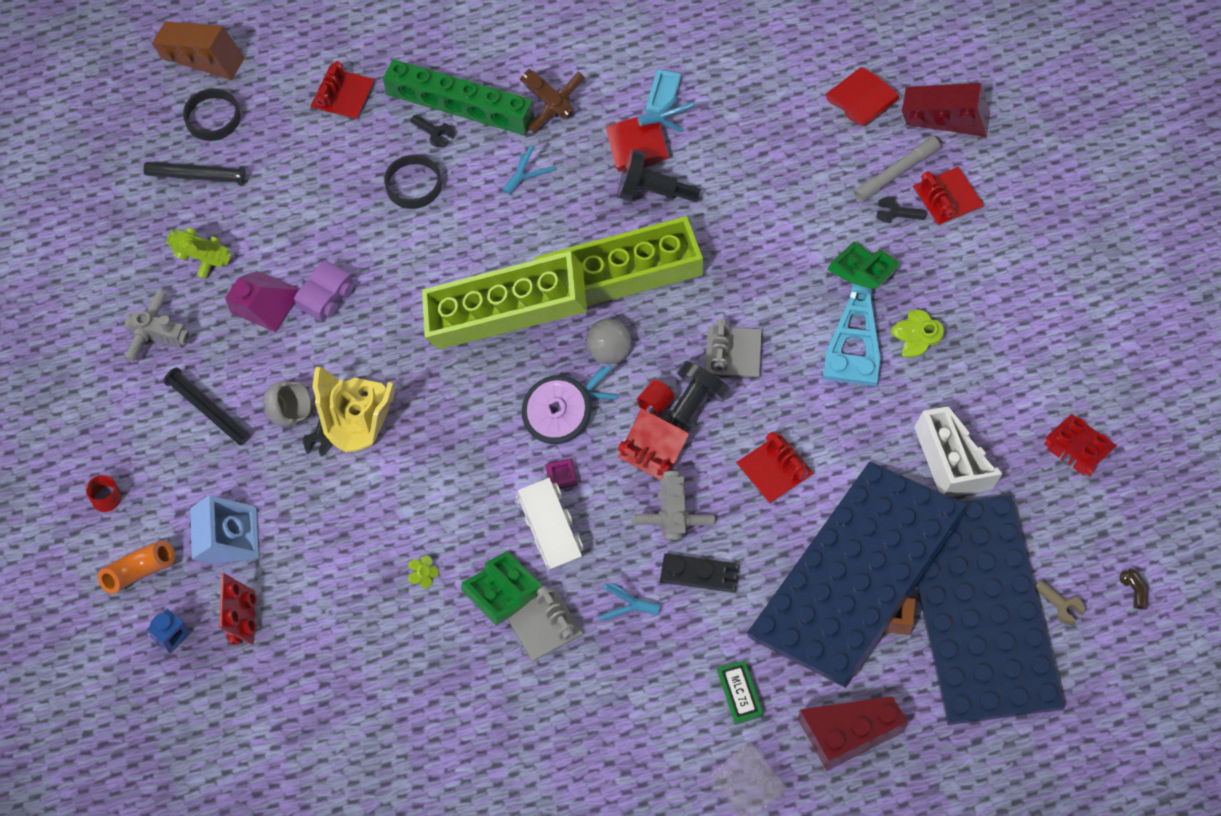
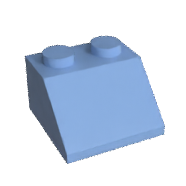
M209 495L190 508L193 560L216 564L259 558L257 511L255 506Z

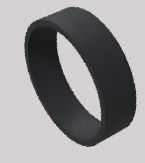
M211 88L199 91L188 99L183 109V118L188 131L194 137L204 141H216L229 136L235 131L240 122V110L236 99L229 92ZM207 99H224L235 107L232 120L218 130L201 131L192 127L188 122L192 109Z
M406 155L396 159L387 168L384 176L385 188L390 200L396 205L407 209H417L429 205L438 197L442 187L438 166L431 159L422 155ZM407 165H423L433 170L437 175V183L433 190L421 198L404 199L398 197L389 189V181L392 175Z

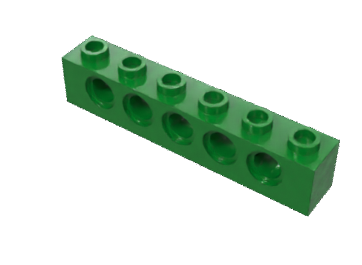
M392 59L383 77L386 95L520 135L525 136L528 130L527 127L531 124L534 117L532 99Z

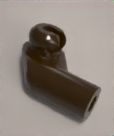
M1130 568L1128 571H1122L1119 576L1120 582L1124 586L1130 585L1134 590L1133 608L1148 609L1149 586L1144 578L1135 569Z

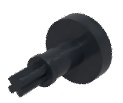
M631 149L621 175L617 198L630 202L636 188L663 195L668 199L677 196L697 203L701 192L700 188L677 182L678 177L672 175L671 177L643 168L645 152Z
M684 361L677 374L689 385L673 411L671 410L668 414L671 418L669 423L681 429H684V427L689 428L707 396L724 402L731 390L730 387L702 367L692 362Z

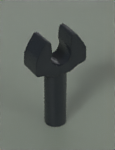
M417 114L413 115L410 120L412 124L431 135L430 144L434 147H446L445 141L439 138L442 134L454 139L452 128L447 123L436 127Z
M885 197L878 200L879 207L890 209L888 212L877 211L876 217L884 223H892V220L897 217L925 220L926 210L899 207L894 197Z
M319 418L315 433L304 435L303 445L306 453L309 454L314 443H321L319 454L322 457L330 450L332 444L324 435Z

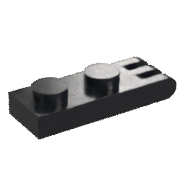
M664 553L660 583L736 593L737 586L726 583V581L738 582L739 576L734 573H728V571L739 572L740 565L731 562Z

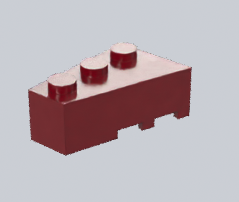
M981 83L909 86L905 89L902 114L906 125L987 137L990 110Z
M893 696L800 709L798 722L826 771L904 733L908 722Z

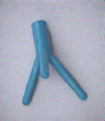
M673 98L659 112L638 116V123L640 126L660 122L678 132H683L684 129L666 120L665 117L696 106V103L691 102L669 110L677 102V99Z
M534 145L529 146L526 154H521L515 174L502 188L508 195L515 190L522 180L556 170V167L552 166L523 174L534 150Z
M608 365L606 368L600 367L584 388L587 390L590 398H618L617 394L589 392L612 370L611 365Z
M615 583L603 585L605 590L631 605L600 615L599 620L603 621L633 610L658 615L660 604L634 598Z

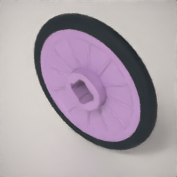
M562 375L543 378L529 389L523 400V423L528 432L541 442L547 444L569 442L579 436L586 428L591 417V400L584 386L573 378ZM560 405L561 411L553 414L552 409Z

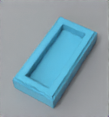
M657 69L645 113H657L673 98H676L682 74Z

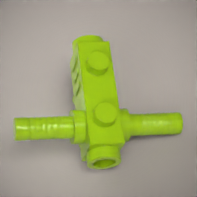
M187 227L186 231L176 228V231L171 229L167 236L166 244L170 245L169 248L174 251L173 255L177 258L188 261L189 257L202 261L197 276L206 279L212 265L221 268L222 265L226 266L228 264L231 251H228L226 246L220 244L221 239L212 236L208 240L197 236V230Z

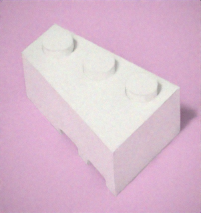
M949 407L922 411L914 428L938 491L949 497H957L993 489L1002 476L1001 471L998 468L994 469L986 459L985 451L974 444L969 437V431Z
M550 478L519 489L515 499L522 506L526 516L524 519L531 528L535 538L534 541L548 572L579 560L582 557L580 552L584 551L579 536H573L570 529V525H573L569 511L567 509L563 510L560 505L559 499H562V495L557 483L552 484Z

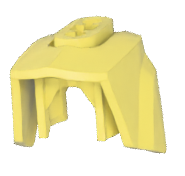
M316 367L312 387L324 435L334 446L345 453L363 450L372 446L381 430L390 404L394 400V383L388 382L386 388L382 383L353 378L344 382L343 380L336 379L322 367ZM364 392H368V396L366 397L361 395Z

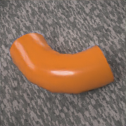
M160 540L133 551L99 570L97 575L99 585L105 592L115 594L148 575L170 567L175 560L174 549L167 541Z

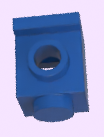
M168 608L163 613L156 615L147 628L150 638L169 654L191 634L185 623ZM179 631V633L169 642V640L175 635V633Z

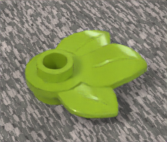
M910 310L908 312V320L896 323L890 330V333L895 338L905 342L902 356L911 358L924 354L929 346L939 344L944 337V328L939 321L931 320L927 312ZM928 330H934L930 334L926 333Z

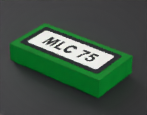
M745 660L717 668V674L734 725L763 717V712Z

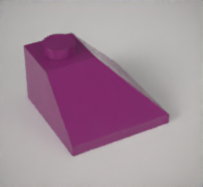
M255 271L239 277L226 295L225 300L230 313L276 333L295 304L294 298L299 288Z

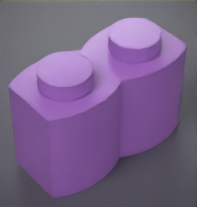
M324 260L315 269L311 278L297 292L294 298L297 308L321 322H324L327 317L331 318L337 311L338 303L343 297L347 298L353 290L354 283L351 274Z

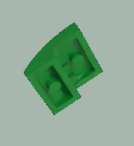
M853 241L830 263L827 270L850 283L866 288L878 289L899 268L901 263L881 249L873 255Z
M508 551L485 562L482 572L463 581L461 584V590L496 626L522 609L538 594L537 591L543 587Z

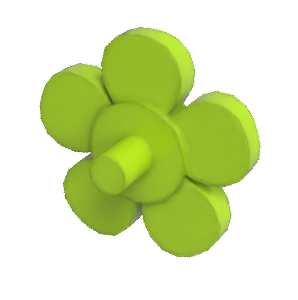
M425 555L420 558V561L418 559L410 560L408 568L411 571H415L408 575V580L411 584L420 583L422 588H429L432 585L431 578L438 576V568L431 566V557Z

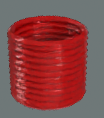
M653 379L636 398L638 406L645 410H649V406L653 407L655 410L652 413L660 417L671 402H673L675 395L665 383Z
M98 475L87 483L86 495L96 510L109 512L120 504L121 492L110 476ZM104 487L113 488L112 493L105 499H94L95 494Z

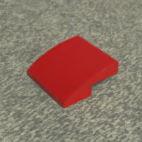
M863 67L858 68L825 94L826 100L829 103L844 110L845 116L849 120L863 127L899 99V95L887 83Z
M638 117L606 127L615 167L619 172L623 171L632 148L645 152V166H652L670 158L660 122L640 126Z

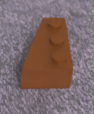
M165 21L152 42L158 55L165 61H172L229 80L234 78L245 59L225 28L219 25Z

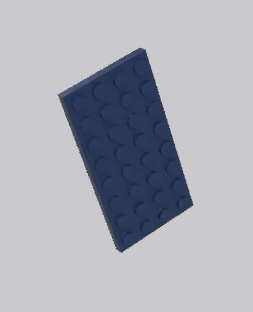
M869 461L747 632L748 637L846 688L966 513V504Z
M1012 494L960 501L966 504V513L916 585L947 726L1063 710L1065 705Z

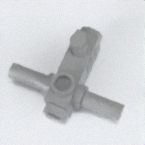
M156 292L147 311H134L133 315L129 314L127 316L125 329L132 332L134 339L124 357L126 361L134 363L143 343L147 342L148 339L178 348L188 344L191 336L190 330H186L182 324L170 321L166 315L160 318L157 316L167 296L164 292Z
M679 471L664 472V478L660 479L661 490L658 492V498L661 499V511L658 514H632L631 518L632 525H658L659 528H662V535H665V540H682V534L686 533L685 528H688V526H713L715 523L714 515H692L685 511L684 477L680 476Z

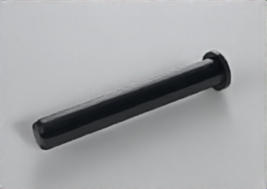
M145 162L143 169L144 175L235 182L239 186H243L246 176L244 166H240L237 169Z
M175 367L166 374L163 380L166 386L171 385L238 445H243L249 440L250 435L248 431L181 374L180 368Z

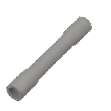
M931 136L902 159L854 189V196L863 203L899 175L941 148L940 142L937 138Z

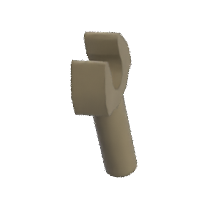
M1040 580L1035 586V589L1057 607L1058 615L1056 619L1061 623L1071 626L1075 624L1076 620L1067 613L1069 608L1074 609L1081 616L1084 615L1085 608L1078 597L1064 599L1043 580Z

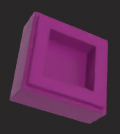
M572 458L545 464L548 478H550L552 484L557 483L559 489L578 486Z

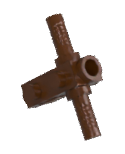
M530 68L527 69L519 80L544 103L543 111L527 128L535 134L551 116L554 117L556 114L566 120L574 111V108L568 102L569 96L585 77L578 71L562 89L559 88L556 91L535 71H532Z

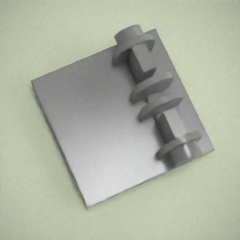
M718 319L713 327L708 326L705 370L713 375L759 378L762 329L729 328L727 321L724 319Z
M547 586L541 587L537 591L538 597L532 599L522 609L508 618L509 623L532 662L583 635L556 588L548 589Z

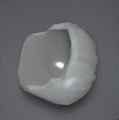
M605 318L597 321L589 329L585 339V347L596 361L602 364H618L624 360L631 349V334L623 323Z
M275 382L264 393L263 404L267 417L272 423L280 427H291L310 415L311 399L308 390L300 382Z

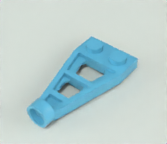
M852 283L849 301L826 351L823 372L824 380L877 387L880 354L871 303L872 288ZM851 315L864 316L866 319V330L848 328ZM848 338L862 339L865 343L866 355L863 357L842 354L841 349L845 340Z

